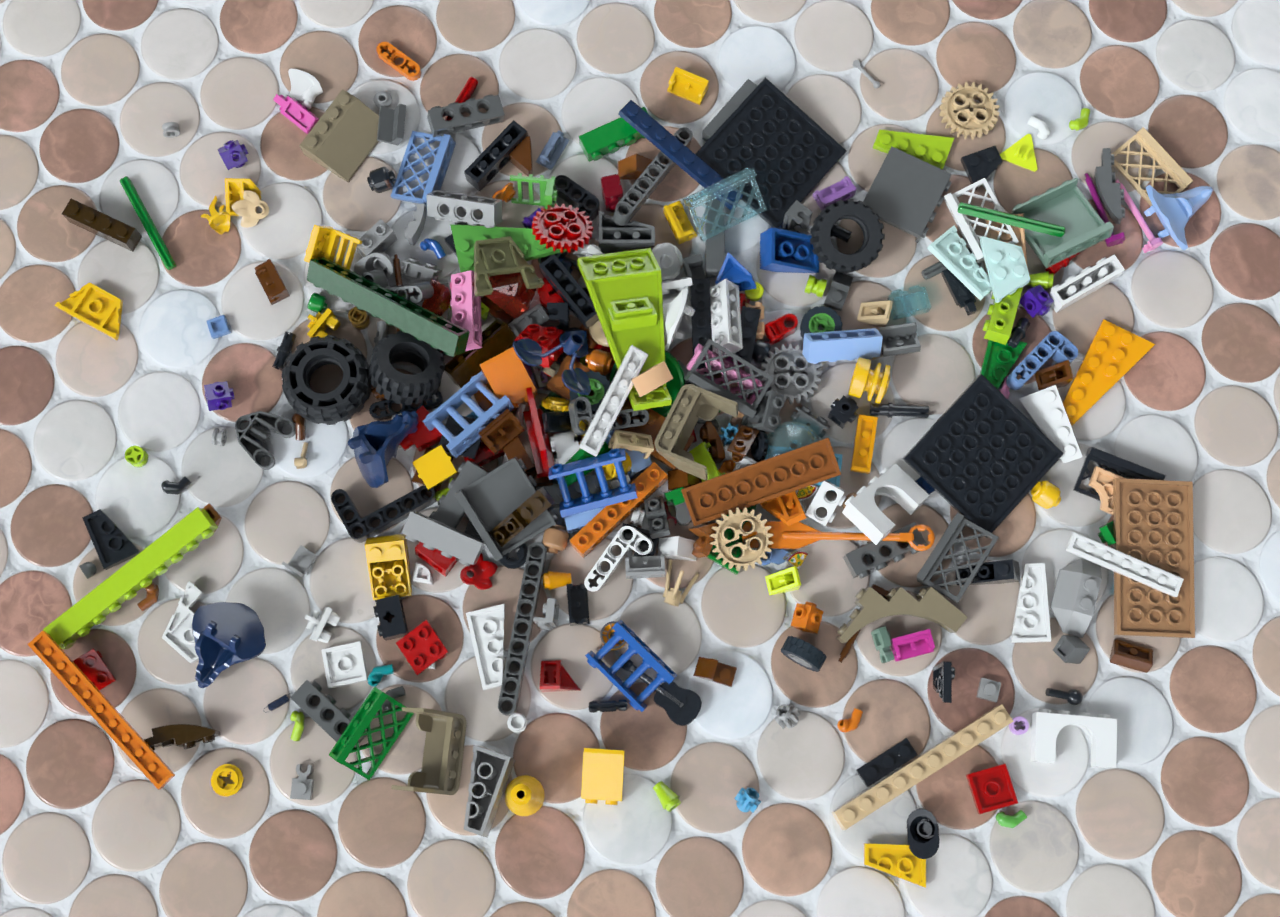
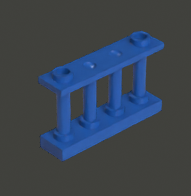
M625 448L612 449L609 453L567 464H555L549 468V480L557 478L564 500L560 502L562 518L638 498L635 483L629 484L627 482L621 462L626 460ZM614 463L620 486L614 489L608 487L602 467ZM595 468L601 491L595 494L590 493L583 472ZM576 473L582 492V497L576 499L571 498L564 477Z
M619 620L612 627L615 630L614 635L596 654L591 650L585 656L588 658L587 662L593 668L597 667L630 700L629 703L635 710L643 712L647 707L644 701L662 682L670 684L677 674L622 620ZM624 639L629 644L628 649L609 668L601 659L619 640ZM638 653L643 658V663L623 682L615 673L634 654ZM648 668H653L657 672V677L637 696L630 687Z

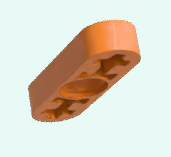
M389 42L378 44L376 50L381 60L411 81L420 78L421 69L415 61ZM383 49H384V50H387V49H388L389 54L386 53V52L382 53V50H383ZM396 58L404 59V62L400 65L394 63ZM408 68L416 70V73H410Z

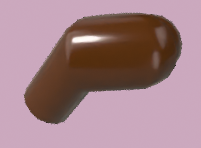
M295 413L292 416V422L296 424L295 439L302 441L305 440L306 418Z

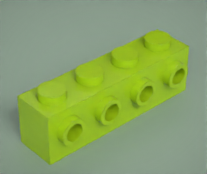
M1023 287L1018 288L1013 294L1005 296L999 303H995L994 299L993 304L989 305L987 315H990L989 320H985L982 329L985 331L984 339L1006 345L1011 335Z

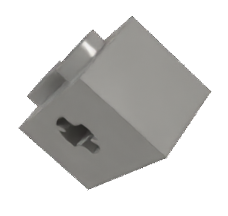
M380 219L359 239L362 241V244H357L356 249L363 257L376 252H384L397 240L394 231Z

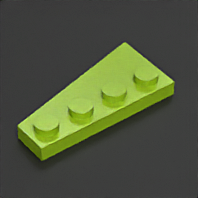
M879 130L873 149L888 154L892 146L943 170L954 138Z

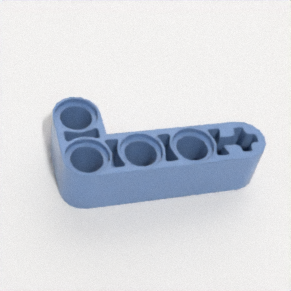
M1057 331L1050 332L1011 372L1006 379L1007 386L1012 390L1022 388L1050 357L1057 364L1069 360L1071 364L1078 356L1077 347Z

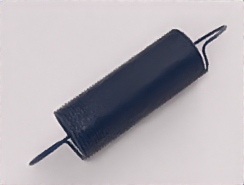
M288 694L268 704L269 711H273L289 702Z

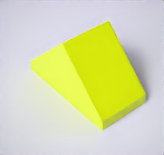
M797 566L765 576L769 595L799 590L801 587Z

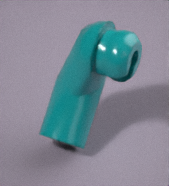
M393 664L374 667L367 678L368 684L372 687L377 686L384 675L394 674Z

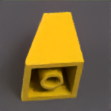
M584 748L581 799H585V803L597 804L598 800H606L605 804L617 805L618 801H622L625 751Z

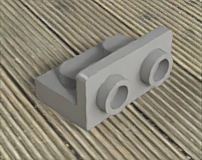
M547 598V603L543 604V615H545V618H533V621L541 630H552V627L557 628L559 603L557 600Z

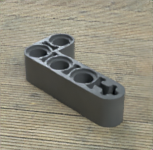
M381 269L368 271L362 275V277L413 303L429 299L434 294L433 286L428 282L388 286L386 275Z
M578 397L569 403L572 430L577 435H585L595 414L592 415L590 401L585 397ZM577 401L583 405L582 411L576 408ZM633 409L622 410L618 414L623 419L622 425H619L615 420L610 431L644 425L649 420V414L646 409L637 411ZM633 416H640V420H631V417ZM580 421L586 424L585 431L580 429Z

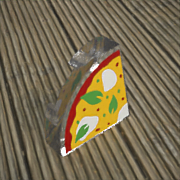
M796 550L787 553L783 560L792 567L797 566L799 570L808 553Z

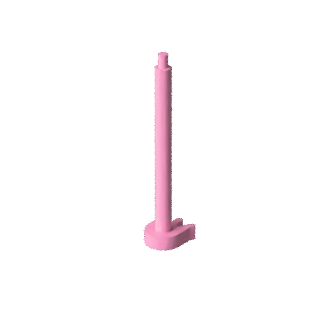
M1120 183V189H1124L1125 202L1149 240L1142 250L1144 253L1158 248L1163 244V241L1160 237L1155 238L1124 185Z

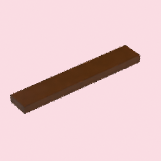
M487 383L485 386L493 393L489 383ZM480 390L473 395L483 411H487L493 406V403ZM518 436L503 448L508 460L515 456L518 460L520 458L523 460L527 467L525 469L526 473L535 470V466Z

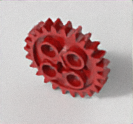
M555 203L553 208L547 205V209L542 207L541 212H536V216L533 217L532 234L535 235V240H540V245L546 244V249L553 247L554 252L560 249L561 253L566 249L570 253L572 248L578 251V247L583 249L584 244H589L593 233L592 221H589L590 216H585V211L578 212V207L572 209V205L565 207L564 203L559 207Z

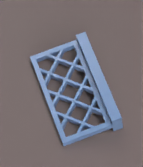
M412 131L391 193L392 199L425 204L427 206V194L434 190H441L456 145L451 135L444 134L443 136L433 137L432 134ZM416 137L423 138L425 141L417 147L414 145ZM440 141L439 147L432 150L430 144ZM428 146L431 152L421 157L418 151ZM417 153L419 159L410 163L409 157ZM434 156V163L426 166L424 161ZM422 162L425 168L416 173L413 167ZM411 169L414 175L405 180L403 177L404 172ZM428 172V180L421 183L418 177ZM417 178L419 185L410 190L408 183ZM406 185L408 192L403 195L397 194L398 190ZM420 189L424 191L422 199L414 197L413 193Z

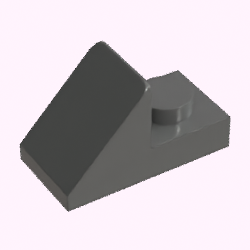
M835 272L824 306L842 311L854 277Z

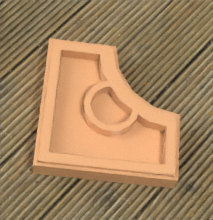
M1096 466L1088 485L1099 494L1101 501L1100 510L1113 515V479L1127 478Z

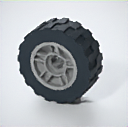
M788 636L781 648V652L787 658L800 666L816 672L820 671L827 658L818 648L793 636Z

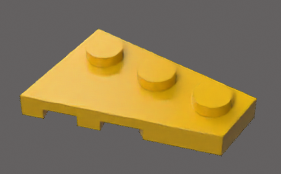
M864 843V865L926 888V859H919L914 856L910 851L909 845Z

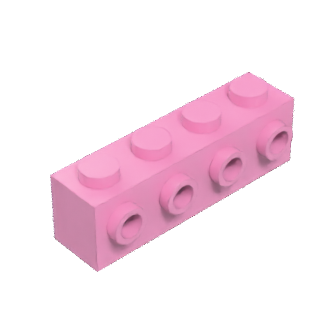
M470 270L452 274L450 282L452 297L450 301L452 309L451 322L470 331L466 351L482 348L481 296L475 297L474 272Z

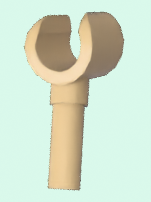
M307 442L303 444L301 457L294 458V465L297 469L307 467Z

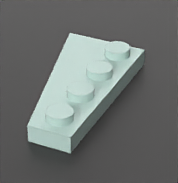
M953 225L931 243L927 249L981 301L992 291L990 279L984 269L978 266L976 257L973 253L969 252L966 242L963 238L959 237L957 234L958 230Z

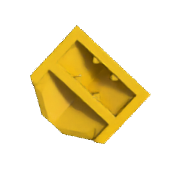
M225 178L226 212L230 216H239L233 211L232 205L239 200H244V191L249 190L257 193L261 200V191L251 179Z

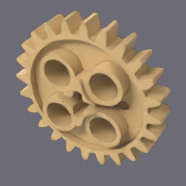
M965 82L963 87L960 83H958L956 88L952 86L950 92L947 91L945 97L942 98V104L939 107L941 110L939 116L943 117L941 122H947L945 129L951 127V134L956 131L957 137L963 134L964 139L968 135H970L972 140L975 135L981 138L983 133L987 135L989 130H992L994 124L997 123V118L1000 114L998 112L1000 106L995 105L997 99H992L994 93L988 94V88L982 90V84L975 87V82L971 86L967 82ZM976 117H982L983 120H979ZM958 118L964 119L965 122L960 121Z
M736 508L734 514L731 510H728L729 516L721 514L723 520H715L718 527L712 526V529L716 531L715 534H710V537L715 538V541L710 542V544L716 546L712 552L719 553L716 559L723 558L722 565L729 562V569L736 565V571H739L741 566H743L744 571H747L748 565L755 569V562L761 565L760 558H768L764 554L765 551H772L767 547L774 543L768 540L769 537L773 536V534L767 532L771 526L764 525L767 519L760 520L761 513L754 516L755 510L753 509L747 513V508H743L742 513H740L739 508ZM744 521L751 523V529L748 532L742 529ZM727 528H730L734 533L733 537L729 540L724 537V531ZM757 531V535L744 539V544L737 542L729 547L725 546L727 543L739 539V534L746 536ZM752 539H756L759 542V547L756 550L750 548L749 544ZM736 546L741 549V555L737 558L733 557L731 553L732 549Z

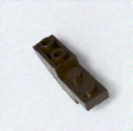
M541 487L489 533L503 547L549 508L555 500Z
M173 724L152 728L153 737L144 739V741L153 751H155V747L161 745L163 748L175 744L174 741L176 746L189 749L195 747L197 742L209 743L215 741V737L221 734L220 731L203 726Z

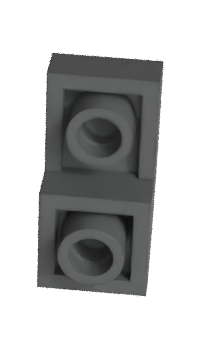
M663 496L644 500L651 539L670 535Z

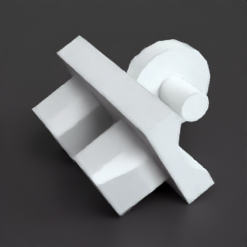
M325 607L319 620L317 618L320 612L314 610L311 617L305 616L304 619L309 621L306 626L307 629L312 630L314 624H316L309 639L328 643L332 633L323 630L326 622L336 626L340 619L336 613L332 612L333 609Z

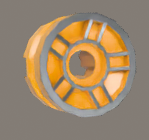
M608 622L601 629L600 638L603 645L608 642L612 632L615 631L612 627L617 622ZM624 639L619 640L611 650L621 649L625 646L626 641Z

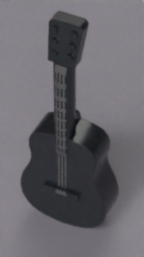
M629 659L621 668L633 673L638 667ZM646 673L639 677L647 685L654 680ZM673 681L670 684L667 682L662 683V685L656 688L654 703L665 710L667 716L675 725L687 726L697 717L702 705L697 693L689 689L680 688Z

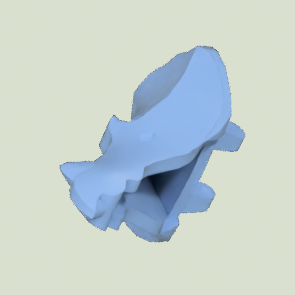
M1151 185L1146 186L1152 206L1144 213L1147 217L1155 212L1165 228L1157 233L1158 237L1163 238L1170 235L1182 250H1186L1188 245L1184 228L1193 214L1210 198L1213 192L1212 187L1199 186L1180 193L1160 194Z

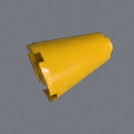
M522 775L514 778L507 785L505 802L509 810L514 814L529 816L536 813L543 805L545 797L544 788L536 778ZM524 791L525 796L520 799L519 793Z

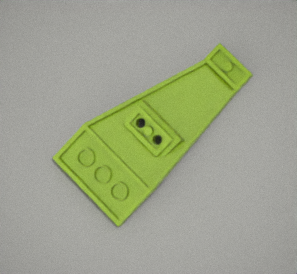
M651 248L579 257L577 264L588 288L617 369H619L631 345L648 354L639 375L665 361L661 269ZM666 383L642 397H639L633 385L628 395L634 411L669 406L672 403Z

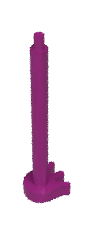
M1085 173V181L1099 216L1104 223H1107L1109 220L1093 180L1089 177L1088 173ZM1112 232L1111 237L1105 240L1107 247L1122 244L1125 240V234L1122 232L1114 235Z

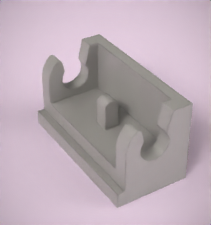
M664 555L625 557L626 579L665 577Z

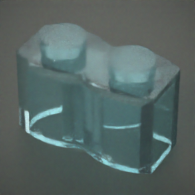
M919 285L910 287L908 291L894 290L887 298V301L893 302L891 308L893 320L924 314L931 309L926 288Z

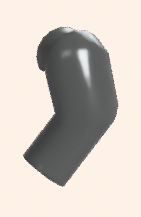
M403 686L386 692L393 699L406 695ZM387 699L381 706L383 711L391 709L390 701Z

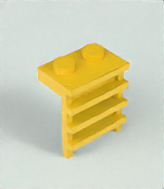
M314 225L304 261L309 263L311 259L322 256L333 261L341 236L335 263L342 266L350 240L343 265L344 268L350 270L357 244H362V241L340 230L333 229V227Z

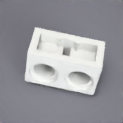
M827 480L823 481L807 508L805 515L826 526L827 522L831 523L836 515L834 512L836 506H841L846 498L843 495L845 490ZM834 490L837 493V497L829 500L825 495L826 492ZM817 508H826L827 514L822 517L817 515Z

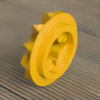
M547 397L542 400V406L546 409L562 412L569 411L570 402L567 399Z
M223 764L213 772L211 786L218 795L229 797L237 794L240 788H242L244 777L241 770L235 765ZM231 774L230 779L235 783L225 786V781L220 777H228Z

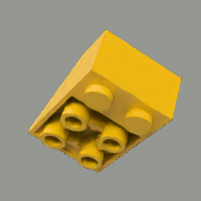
M404 534L370 537L365 542L373 600L395 595L400 597L412 596L407 539L405 538L406 535Z

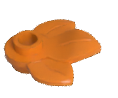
M510 182L505 185L492 198L501 199L502 202L508 203L516 194V191L513 190V183Z

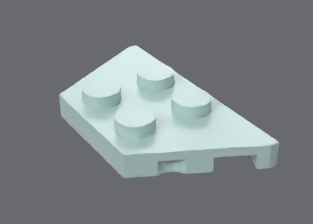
M984 236L980 238V245L995 303H999L1002 298L1013 294L1018 288H1022L1030 281L1021 246Z

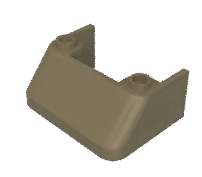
M684 385L680 389L655 439L656 451L679 470L707 481V467L694 462L692 454L685 451L684 448L699 418L711 421L716 418L719 411L737 418L738 403L695 385Z
M402 707V712L416 714L417 728L420 731L426 732L421 772L415 771L410 774L407 786L392 785L391 789L442 795L456 794L460 784L467 726L466 718L462 714L426 708Z

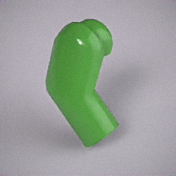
M1019 810L1013 816L1006 815L1002 811L996 815L998 824L1008 828L1016 827L1027 818L1022 810Z

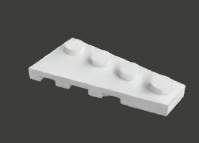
M1056 385L1019 398L1042 433L1064 453L1060 457L1064 464L1083 457Z
M1028 563L1023 565L1010 643L1051 642L1045 563Z
M505 604L466 613L483 690L502 685Z

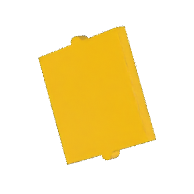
M442 445L412 462L419 474L418 477L423 480L428 490L457 473L451 462V457L447 455Z

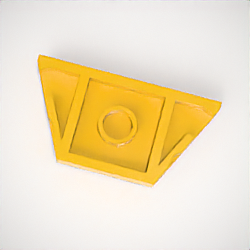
M89 282L79 291L71 293L68 299L61 303L57 302L54 305L115 340L119 339L123 301Z

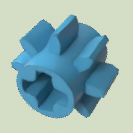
M728 423L726 429L721 427V432L724 434L720 435L721 440L724 439V446L731 444L738 432V424L734 427ZM734 433V437L728 438V434Z
M742 787L734 798L737 800L736 805L738 809L745 813L749 811L754 813L761 803L759 793L753 788L745 790Z

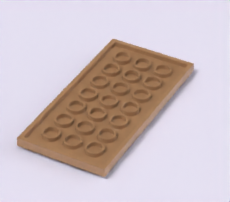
M1113 479V533L1116 542L1114 543V549L1184 579L1178 596L1173 597L1114 572V635L1195 638L1193 482Z

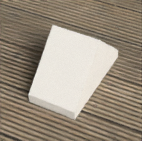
M680 536L659 538L657 556L664 555V558L696 561V557L692 555L696 541Z

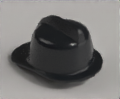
M926 809L914 810L907 819L908 845L914 856L919 859H928L934 856L939 848V826L932 812Z

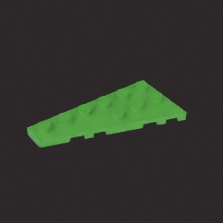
M450 224L461 272L470 270L474 272V244L477 240L511 236L524 254L523 258L526 261L561 253L560 249L554 252L553 247L546 249V244L540 245V240H535V235L532 234L533 229L486 228L484 226Z

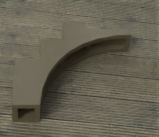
M867 587L865 589L861 588L856 594L857 600L854 603L860 608H856L850 614L851 620L847 625L844 623L838 629L837 633L839 635L836 639L841 643H846L857 631L869 623L893 615H910L924 618L940 625L950 633H956L968 617L932 587L922 588L916 595L917 600L902 587L892 588L886 596L887 600L873 588Z

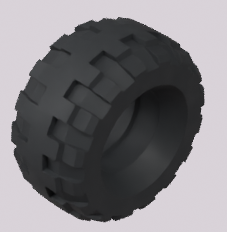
M331 335L321 338L316 336L310 338V341L305 344L302 342L296 347L297 350L293 354H289L286 359V366L282 370V388L289 404L303 418L316 424L335 425L337 422H345L351 419L352 415L356 412L359 413L364 408V403L371 395L372 384L369 378V364L362 352L350 341ZM327 364L340 366L343 370V379L335 390L320 394L315 393L310 388L311 376L319 367Z

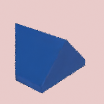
M728 252L715 285L727 279L738 285L739 291L756 289V283L752 274Z

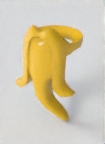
M215 196L209 206L211 216L202 214L201 218H206L209 221L210 227L222 235L230 230L231 216L228 212H223L225 205L219 207V213L216 211L217 196Z

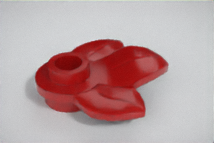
M480 553L476 564H470V566H465L461 570L460 578L467 585H474L480 590H486L492 587V582L489 578L495 574L498 566L491 561H484L483 554ZM472 572L474 576L468 577L467 573Z

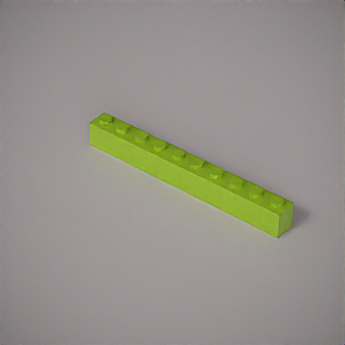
M197 507L46 626L43 631H46L61 649H69L75 644V640L87 635L94 625L104 622L108 614L119 610L122 603L134 598L137 595V591L148 587L156 576L166 573L170 565L178 563L183 559L184 554L196 549L199 546V542L210 538L218 526L205 509Z

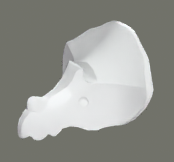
M684 287L682 291L676 294L662 295L664 346L666 351H668L674 338H685L686 333L678 330L683 314L693 316L695 312L692 307L686 305L688 287Z

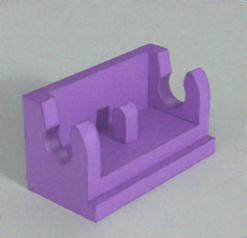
M846 176L841 181L821 191H815L812 196L822 211L837 201H846L854 197L856 187L850 178Z

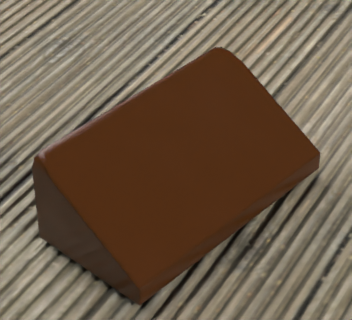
M1114 639L1110 663L1148 673L1153 666V650Z

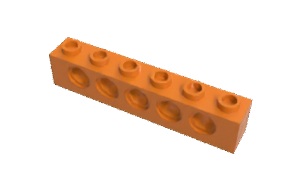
M653 462L631 483L636 485L638 498L606 506L569 540L570 545L583 558L587 556L634 510L644 503V500H647L668 480V475Z

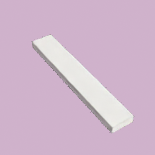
M633 345L630 346L579 448L595 457L598 456L633 387L631 379L639 375L648 357L647 353Z
M1072 532L1065 550L1173 597L1178 596L1184 580L1179 576L1076 532Z

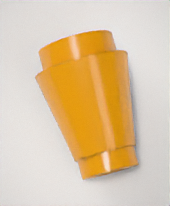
M554 571L543 573L544 589L552 590L572 583L571 573Z

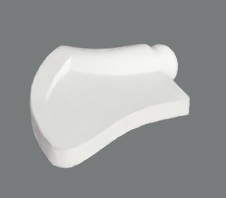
M289 69L288 73L291 82L289 96L302 103V106L307 107L308 110L311 109L315 98L323 93L320 83L307 72Z

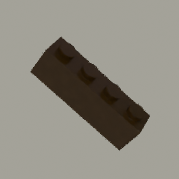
M72 198L62 212V215L70 223L132 252L142 238L136 228Z
M497 318L482 332V348L465 351L455 356L445 365V373L454 384L462 388L474 375L482 371L480 364L512 347L516 336L505 322Z

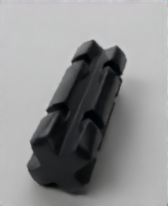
M616 700L600 701V703H597V701L589 702V712L591 713L627 710V700H619V702H616Z

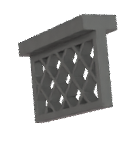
M711 339L707 340L691 370L684 377L685 380L697 387L737 402L738 412L749 418H753L756 414L757 406L774 379ZM710 345L717 348L718 356L709 359L707 351ZM727 356L732 357L734 366L725 368L723 358ZM719 359L722 369L712 372L710 361ZM706 362L709 373L701 375L696 372L699 364ZM747 366L750 376L741 378L739 367ZM735 369L738 379L728 382L726 371ZM722 372L725 383L716 384L713 374ZM754 377H765L767 380L764 386L757 388ZM751 378L754 389L744 391L742 381ZM739 382L741 392L731 393L729 384ZM755 392L756 399L753 405L746 401L745 394Z
M957 512L916 576L917 582L932 587L937 592L959 603L999 540V537L968 521ZM965 526H968L974 530L975 535L963 537L962 531ZM986 536L992 539L988 546L981 547L978 538ZM976 539L978 548L967 550L965 541ZM962 542L965 551L953 554L952 546L955 543ZM980 552L981 559L978 562L970 563L968 554ZM966 555L968 564L957 566L954 557ZM952 558L954 567L943 570V560ZM969 568L971 575L968 578L960 579L958 570ZM956 571L958 580L946 582L944 573ZM942 574L943 584L935 585L930 582L933 576ZM959 584L961 590L955 596L949 592L948 586Z

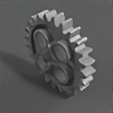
M791 343L787 349L782 344L781 350L775 347L774 353L769 351V358L765 357L763 360L765 364H761L763 372L774 378L768 389L783 395L784 403L788 399L790 405H792L794 399L799 404L801 397L805 401H807L808 395L812 397L814 394L813 390L817 391V384L821 382V379L818 377L822 374V372L817 371L821 365L808 363L802 354L803 349L802 351L799 350L798 344L794 349ZM777 362H783L786 367H778ZM801 362L803 363L804 367L799 368L796 366L795 363ZM764 377L761 382L764 384L767 379ZM783 380L786 385L780 386L777 381ZM802 380L805 385L799 386L796 381Z

